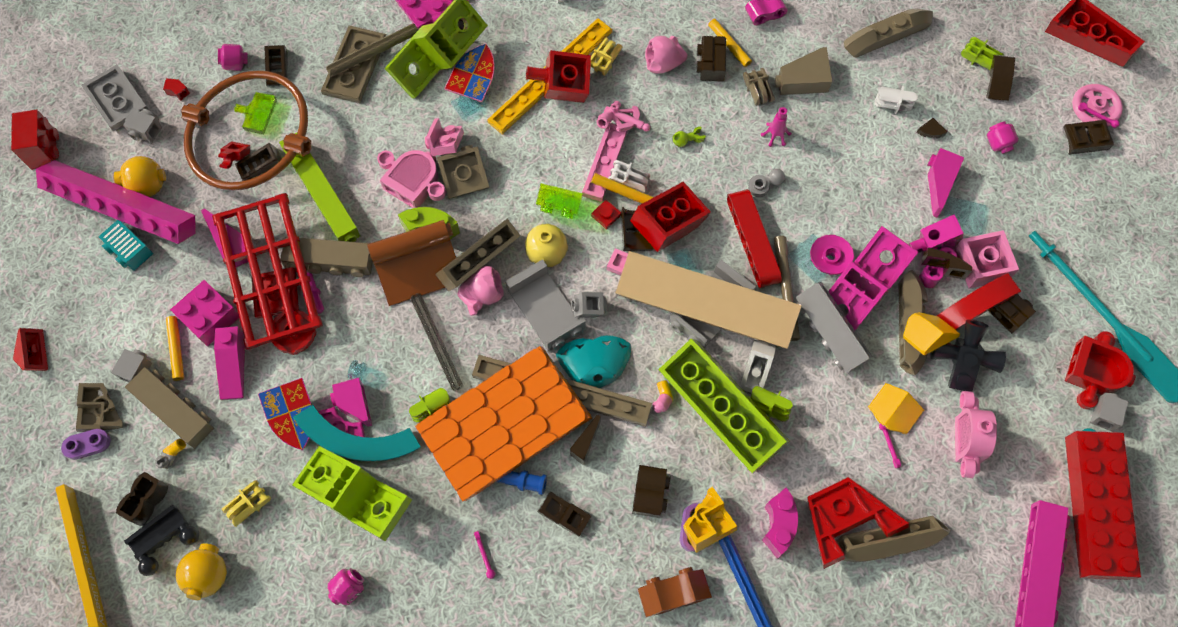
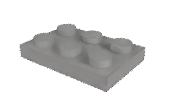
M118 65L111 67L81 85L112 131L123 126L133 109L139 111L143 109L149 110Z

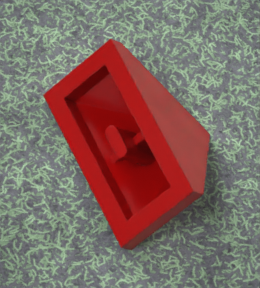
M18 329L13 360L22 370H48L43 329Z

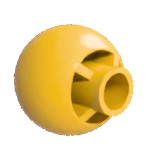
M135 156L126 160L121 166V171L114 172L115 184L148 197L157 194L163 186V181H166L165 170L161 169L156 161L145 156Z
M201 544L199 550L189 552L180 560L176 569V582L187 598L201 600V598L215 594L223 586L227 575V568L223 558L218 555L219 548L217 546Z

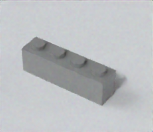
M822 282L816 283L796 297L798 300L796 304L802 305L800 311L803 314L807 313L811 319L809 321L811 328L816 333L819 332L823 337V340H821L827 351L833 352L836 357L834 361L841 371L844 369L847 373L872 357Z

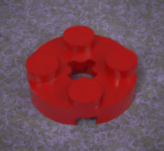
M300 310L294 311L298 327L311 323L308 314ZM282 312L273 320L276 333L289 330L285 312ZM316 329L309 330L295 336L273 341L272 343L283 353L297 355L305 351L313 343L317 332Z

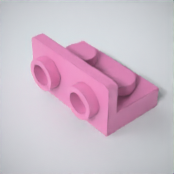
M439 118L434 119L425 137V144L427 149H430L431 155L456 153L464 134L462 126L454 125L442 128Z

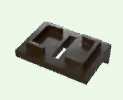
M1106 120L1072 123L1063 126L1069 143V155L1110 150L1114 145ZM1086 128H1087V130H1088V133H1089V136H1090V139H1091L1092 143H1090V141H1089V138H1088V135H1087V132H1086Z
M622 207L623 251H653L651 244L640 232L626 231L637 230L630 221L635 211Z

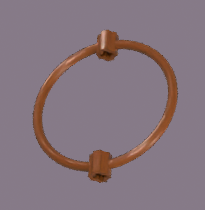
M248 71L233 75L212 87L196 105L189 103L181 109V118L187 122L184 133V152L188 165L199 179L215 188L243 190L261 185L282 172L296 155L304 157L306 154L309 155L312 149V141L305 137L308 127L306 101L293 82L274 72ZM267 79L286 87L296 99L300 122L297 134L290 133L283 140V149L287 154L281 161L262 175L239 182L218 180L205 173L195 159L192 139L195 125L202 126L207 124L210 119L209 111L205 108L207 104L226 88L245 80Z

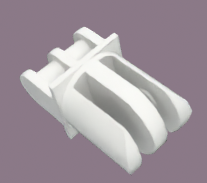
M902 86L901 90L880 87L874 102L877 107L893 109L895 114H897L898 110L911 111L918 95L914 92L904 91V86Z
M615 160L613 162L614 168L610 171L612 175L608 178L645 193L650 174L631 167L632 163L626 164Z

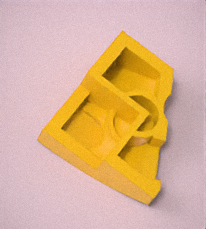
M713 486L708 489L707 495L701 504L699 503L696 506L693 516L689 517L683 525L684 531L696 553L737 531L736 523L724 508V502Z

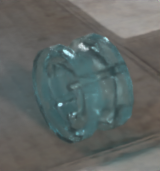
M353 360L348 370V379L359 378L362 381L366 372V363L362 362L359 364L357 360Z

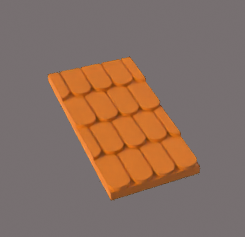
M539 346L511 365H507L475 388L470 389L447 406H443L415 425L431 453H433L443 472H445L455 491H457L460 499L464 502L591 420L592 416L546 350Z

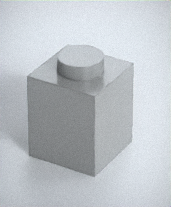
M124 349L111 373L120 380L129 383L144 367L149 370L152 362L146 358L147 354L135 349L132 352Z
M1114 393L1103 394L1098 398L1097 405L1094 406L1090 423L1112 432L1123 425L1129 401L1121 399L1119 395Z

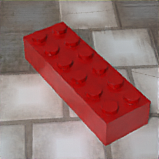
M1075 431L1065 437L1080 578L1114 580L1141 578L1124 433Z

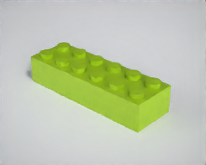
M691 338L658 369L751 473H756L790 442L697 340Z

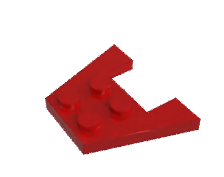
M849 477L807 497L823 569L845 559L844 552L834 539L837 536L872 519H875L887 538L909 527V523Z

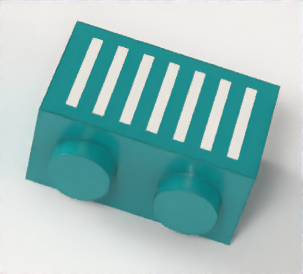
M119 220L98 236L104 242L102 247L110 255L115 253L118 256L115 260L124 269L129 266L135 271L154 254Z

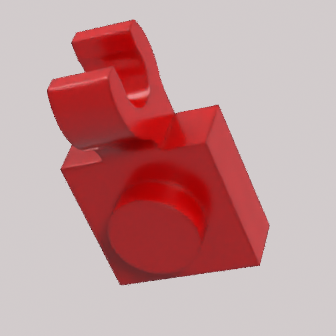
M233 141L229 142L220 149L221 152L218 157L223 158V162L219 167L229 169L233 161L242 160L251 153L250 145Z

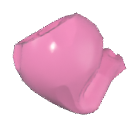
M656 36L652 38L645 52L647 69L655 74L673 70L684 63L688 56L675 36L670 38Z
M487 265L482 266L458 288V297L467 305L471 316L476 315L478 310L482 309L483 304H495L504 296L499 272Z

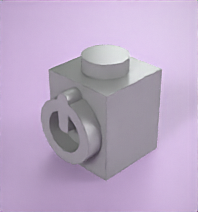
M133 109L123 124L132 139L136 141L141 139L151 144L162 129L161 124L158 122L159 117L146 109L141 111Z
M581 292L574 295L571 302L574 317L596 318L604 315L607 310V300L603 296V292Z

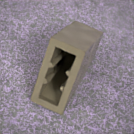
M822 47L780 67L779 75L775 76V86L779 88L780 95L829 92L832 77L827 47Z

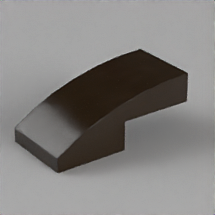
M993 56L989 72L991 78L986 95L988 99L1009 101L1014 76L1015 57Z
M927 248L922 256L921 265L943 268V276L966 279L972 272L971 265L944 251Z
M551 491L537 511L542 516L580 537L591 518V515L574 504L568 503Z

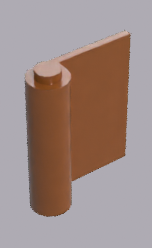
M444 220L367 244L389 306L446 288L435 274L456 258L449 237L453 235L450 223L445 224Z

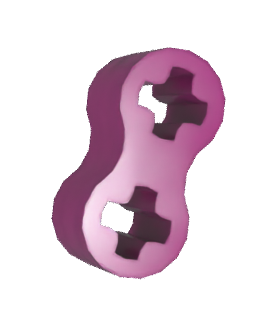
M751 0L745 6L755 26L769 20L781 18L788 11L783 0Z
M944 247L940 249V251L957 257L956 252L951 248ZM925 266L919 275L925 288H934L943 278V268Z

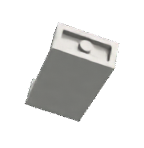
M543 259L505 281L508 292L548 351L552 348L554 350L559 349L565 344L567 339L571 337L577 338L584 332L585 320L574 317L570 304L548 274L547 265Z
M723 260L719 261L714 273L710 276L751 290H755L756 287ZM674 312L670 315L669 322L674 331L679 334L681 332L688 337V341L691 338L697 340L704 348L722 329L675 314Z

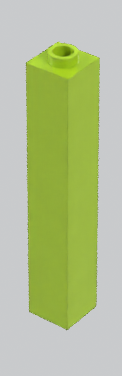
M282 140V141L279 142V144L281 145V147H282V149H283V147H284V142H283V140ZM311 153L309 155L306 154L304 157L296 155L291 164L338 241L355 242L361 235Z

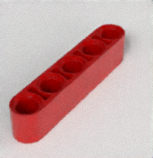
M746 189L727 194V203L734 223L737 225L736 228L758 288L781 283L780 269L750 190Z

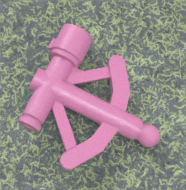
M615 101L610 107L606 106L604 113L599 115L596 121L600 128L605 129L613 120L617 124L616 130L619 132L630 130L633 127L648 132L651 128L648 123L639 120L640 112L637 106H632V109H619L621 107L619 101ZM625 113H632V114H633V117H632V116H629V115H627V114H625Z

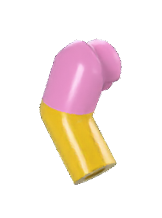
M667 380L657 383L660 396L652 404V408L656 413L667 411L673 402V395Z

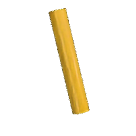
M715 18L708 23L712 31L717 36H725L726 47L744 67L750 65L752 60L723 26Z
M594 173L591 180L593 184L641 204L653 198L650 195L597 173Z
M176 316L166 317L172 380L180 381L184 380L178 319Z

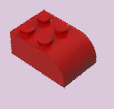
M683 181L639 205L630 221L651 246L659 252L699 227L711 211Z

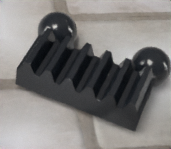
M172 504L124 540L125 544L129 545L135 554V559L139 561L138 570L143 576H152L157 572L159 567L158 561L153 557H148V555L156 552L157 548L164 546L165 542L172 540L173 536L179 534V539L184 545H193L199 539V531L193 526H188V522L177 506Z

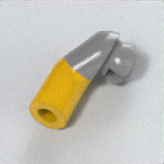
M179 438L164 448L161 455L155 460L156 466L161 469H167L172 466L177 454L186 447V442Z

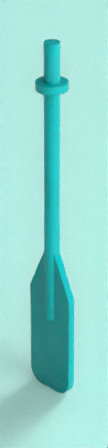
M1033 231L1028 237L1041 249L1042 253L1040 256L1042 258L1047 256L1114 328L1123 352L1128 355L1132 364L1169 403H1177L1178 369L1147 336L1122 324L1054 251L1056 245L1052 244L1049 246L1036 231Z

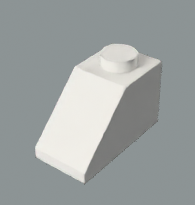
M754 339L740 383V387L744 391L752 393V389L755 386L764 387L774 358L775 345Z

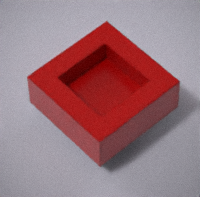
M607 200L591 213V217L606 230L621 216V212Z

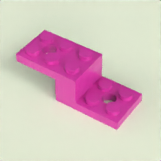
M883 226L880 227L857 259L850 262L828 291L837 305L844 304L848 307V314L845 317L855 331L919 253ZM885 250H889L893 254V259L890 263H884L880 259L881 253Z

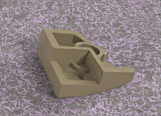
M79 383L76 431L86 432L93 429L112 430L123 428V422L108 395L104 383Z

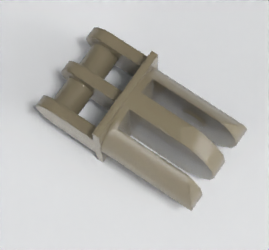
M760 68V71L752 70L751 73H743L747 92L750 91L755 106H758L760 103L766 104L767 101H775L768 82L769 75L766 74L764 68Z

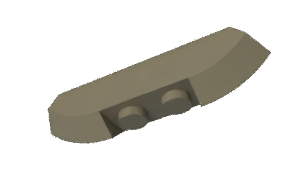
M918 8L909 9L881 20L848 37L843 41L844 48L855 58L927 29L932 24L933 11Z
M910 270L898 283L900 367L906 373L916 375L923 367L928 354H921L903 339V334L908 318L917 312L925 313V306L922 304L928 302L921 279L914 270Z
M932 515L907 521L909 523L908 528L888 538L882 529L878 527L842 535L836 542L845 554L844 561L866 562L928 548L945 538L951 530Z

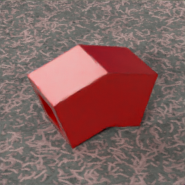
M166 78L163 90L167 95L176 96L181 101L190 94L187 87L179 79Z

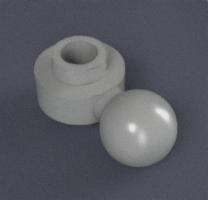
M773 169L768 177L755 175L750 179L748 189L753 196L763 197L769 192L771 184L781 185L784 182L785 173L781 169ZM761 182L763 185L758 187L755 184Z

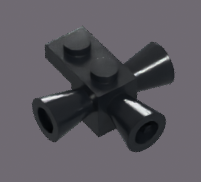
M966 320L964 339L956 338L955 345L947 343L930 353L931 359L952 360L954 365L948 382L949 388L972 392L980 365L998 373L1003 371L1006 362V352L985 351L980 344L989 328L987 324L977 320Z

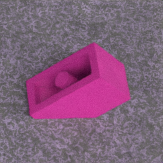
M355 378L333 384V393H330L333 406H337L342 413L358 422H362L365 426H372L365 390L361 380Z

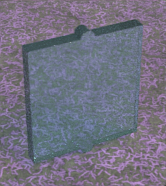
M949 197L944 215L947 218L955 214L964 234L978 236L982 234L983 224L986 222L984 219L986 205Z
M812 234L803 243H799L798 247L788 257L808 277L816 282L825 273L818 270L811 261L810 250L812 244L818 239ZM827 256L828 259L834 260L832 256Z

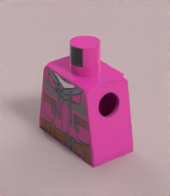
M954 214L920 230V239L910 242L909 245L919 253L926 251L927 248L940 250L941 248L948 247L954 250L963 239L964 233Z

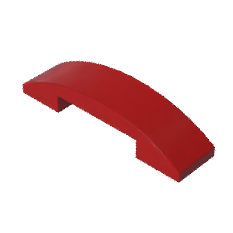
M1007 273L965 296L937 316L958 331L965 325L966 320L977 318L998 304H1002L1019 294L1021 290Z

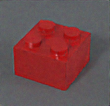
M38 109L12 113L11 150L31 170L59 158V151L56 147V140H59L58 130L49 123L48 119Z

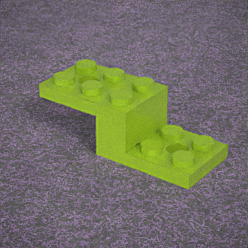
M454 0L433 24L421 26L384 69L411 98H416L439 70L452 68L488 25L467 0ZM459 19L463 20L464 22L463 30L459 29L458 27ZM411 63L414 64L416 67V73L414 75H412L409 72V66Z
M320 446L292 484L298 490L323 503L343 518L383 541L387 540L412 502V499L407 495L378 481L361 467ZM384 507L383 512L378 515L379 510Z

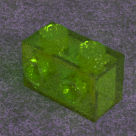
M541 183L536 206L540 207L541 212L552 214L553 211L561 213V217L573 219V216L578 217L583 193Z

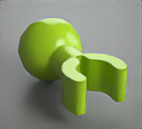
M699 126L695 127L693 132L690 133L677 131L673 135V143L678 147H683L688 141L701 143L706 136L697 135L702 129Z

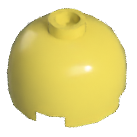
M540 224L532 228L527 234L525 240L526 255L532 263H537L543 259L547 267H553L561 263L568 250L567 238L557 226Z

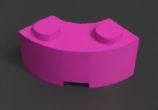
M787 487L765 505V509L769 514L770 526L768 533L762 541L777 559L793 542L798 527L796 503Z

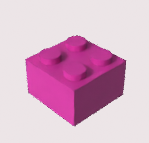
M205 280L170 309L207 347L215 340V328L230 327L239 319L237 311Z

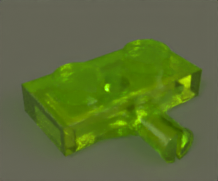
M255 92L253 100L248 106L235 104L234 111L245 114V120L242 125L244 131L264 135L277 102L274 95Z

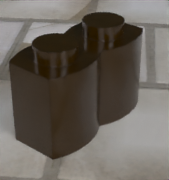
M639 465L632 514L660 518L661 512L666 513L668 499L664 498V490H669L671 476L667 475V469Z
M143 472L133 482L130 493L125 495L119 502L116 514L141 527L152 516L155 505L160 503L167 494L168 485Z

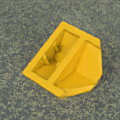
M917 312L908 318L903 339L921 354L926 355L958 338L960 333L938 316Z
M885 383L868 406L880 424L891 431L901 432L902 434L909 432L924 411L909 392Z

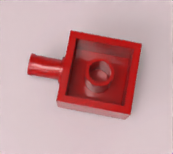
M550 50L545 68L527 66L526 80L544 81V98L584 103L589 96L591 55Z

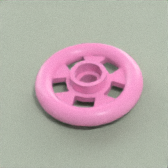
M1085 85L1073 97V110L1083 122L1102 120L1096 116H1089L1086 111H1079L1078 106L1082 103L1083 97L1089 99L1087 105L1090 109L1100 114L1107 112L1110 115L1108 118L1112 120H1119L1122 115L1123 105L1120 97L1114 90L1105 85ZM1094 92H1099L1102 96H1094ZM1107 100H1111V101H1112V103H1113V106H1112V107H1109V104H1108V101H1107Z

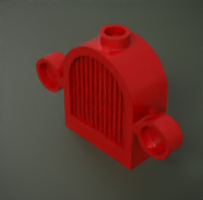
M1100 332L1094 339L1083 336L1076 342L1065 382L1085 389L1077 396V403L1083 409H1091L1097 405L1098 396L1096 394L1115 393L1125 386L1131 387L1135 382L1136 375L1133 374V364L1125 352L1114 347L1115 337L1110 332Z

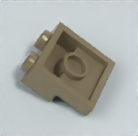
M473 145L461 147L459 152L437 157L449 199L489 188L478 146L473 148Z

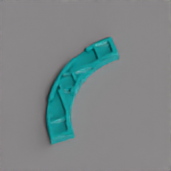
M314 405L293 416L298 426L314 442L330 452L349 459L360 461L389 460L407 455L421 448L410 428L385 437L368 438L351 435L334 427L319 413Z

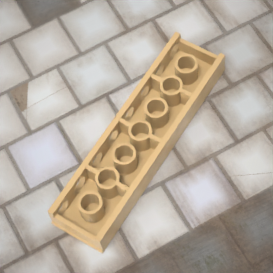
M631 251L628 253L615 292L619 296L672 313L674 312L675 314L784 349H788L802 306Z

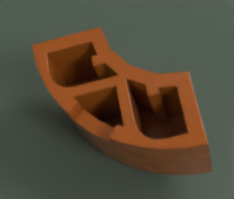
M692 567L679 570V575L660 580V577L646 580L647 585L638 588L645 616L651 617L663 614L679 607L690 606L712 598L704 570L693 571Z

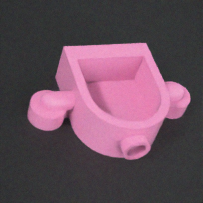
M385 150L378 154L377 161L379 166L383 169H389L380 179L383 190L412 208L420 207L428 196L434 201H440L445 197L444 185L438 182V172L435 165L436 157L432 156L431 152L408 151L402 154L396 161L393 153Z
M962 391L960 395V408L962 412L955 417L956 462L961 463L960 472L963 478H974L975 474L980 472V463L988 459L994 451L997 423L992 411L979 410V399L974 396L973 392Z

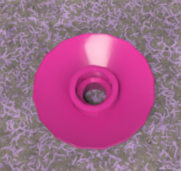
M833 234L819 237L812 244L810 257L814 266L821 272L829 275H838L843 273L850 262L853 261L854 253L848 241ZM827 256H832L834 260L828 259Z

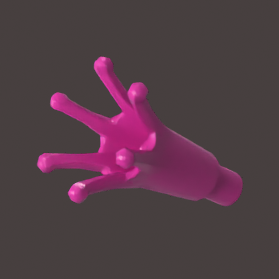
M785 107L779 109L771 123H766L770 127L764 133H761V136L764 137L771 132L772 138L768 144L769 147L772 146L776 136L781 137L782 146H785V132L788 136L792 134L786 126L787 109Z

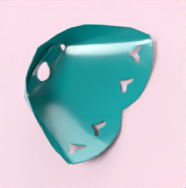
M610 335L600 336L594 340L581 338L570 341L557 351L556 357L561 367L573 381L602 388L616 381L622 375L631 356V344L620 337ZM611 341V342L609 343V345H606V344L602 343V342ZM584 344V346H582L581 349L576 347V345L580 346ZM568 349L566 355H561L562 353H565V351ZM600 374L603 379L601 381H594L593 377Z

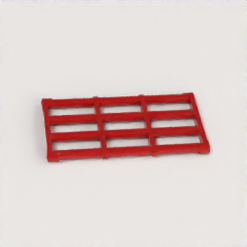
M287 193L212 215L214 225L217 226L224 254L223 262L227 266L234 294L233 302L237 306L246 350L323 326L312 294L311 279L307 275L299 246L300 238L295 231ZM279 203L288 239L275 242L266 207ZM258 209L267 245L254 249L245 213ZM237 216L246 251L233 255L224 219ZM290 245L299 278L286 282L278 249ZM269 252L278 285L265 289L256 256ZM248 258L256 292L243 295L235 262ZM301 285L311 323L298 327L288 289ZM280 292L289 330L276 333L267 295ZM258 298L267 337L255 340L245 302Z

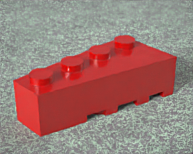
M1071 0L1051 20L1045 31L1052 36L1122 67L1138 52L1145 42L1088 0Z

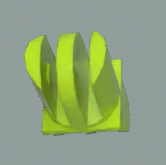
M971 37L970 43H967L965 49L961 51L962 57L971 61V65L975 62L988 70L991 68L994 55L1004 56L1000 51L987 45L988 40L984 42L976 37Z
M755 386L752 389L750 398L768 415L769 419L773 417L782 422H786L789 419L793 403L780 396L782 391L777 395L760 386Z
M439 388L422 398L419 395L421 401L410 407L409 414L414 422L419 423L443 406L451 403L447 391L444 388Z

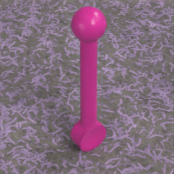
M1084 102L1078 106L1079 111H1087L1102 120H1106L1113 128H1117L1120 125L1118 120H1112L1090 109Z
M879 424V428L884 433L892 455L894 467L900 468L901 462L897 458L888 430L885 426Z
M476 531L474 535L487 569L486 576L489 579H493L495 571L491 569L479 531Z

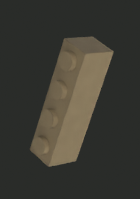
M507 218L435 275L446 289L451 291L521 235Z
M300 238L299 246L305 268L308 272L313 274L329 272L336 276H340L342 273L351 274L354 277L371 276L373 261L367 246L369 243ZM291 246L283 247L280 258L281 263L285 268L293 267L297 272Z
M144 367L125 388L182 440L195 449L215 429L209 424L212 419L203 411L198 414L193 410L196 405L187 397L182 400L178 396L180 391L171 383L166 386L162 382L165 378L156 370L150 372Z

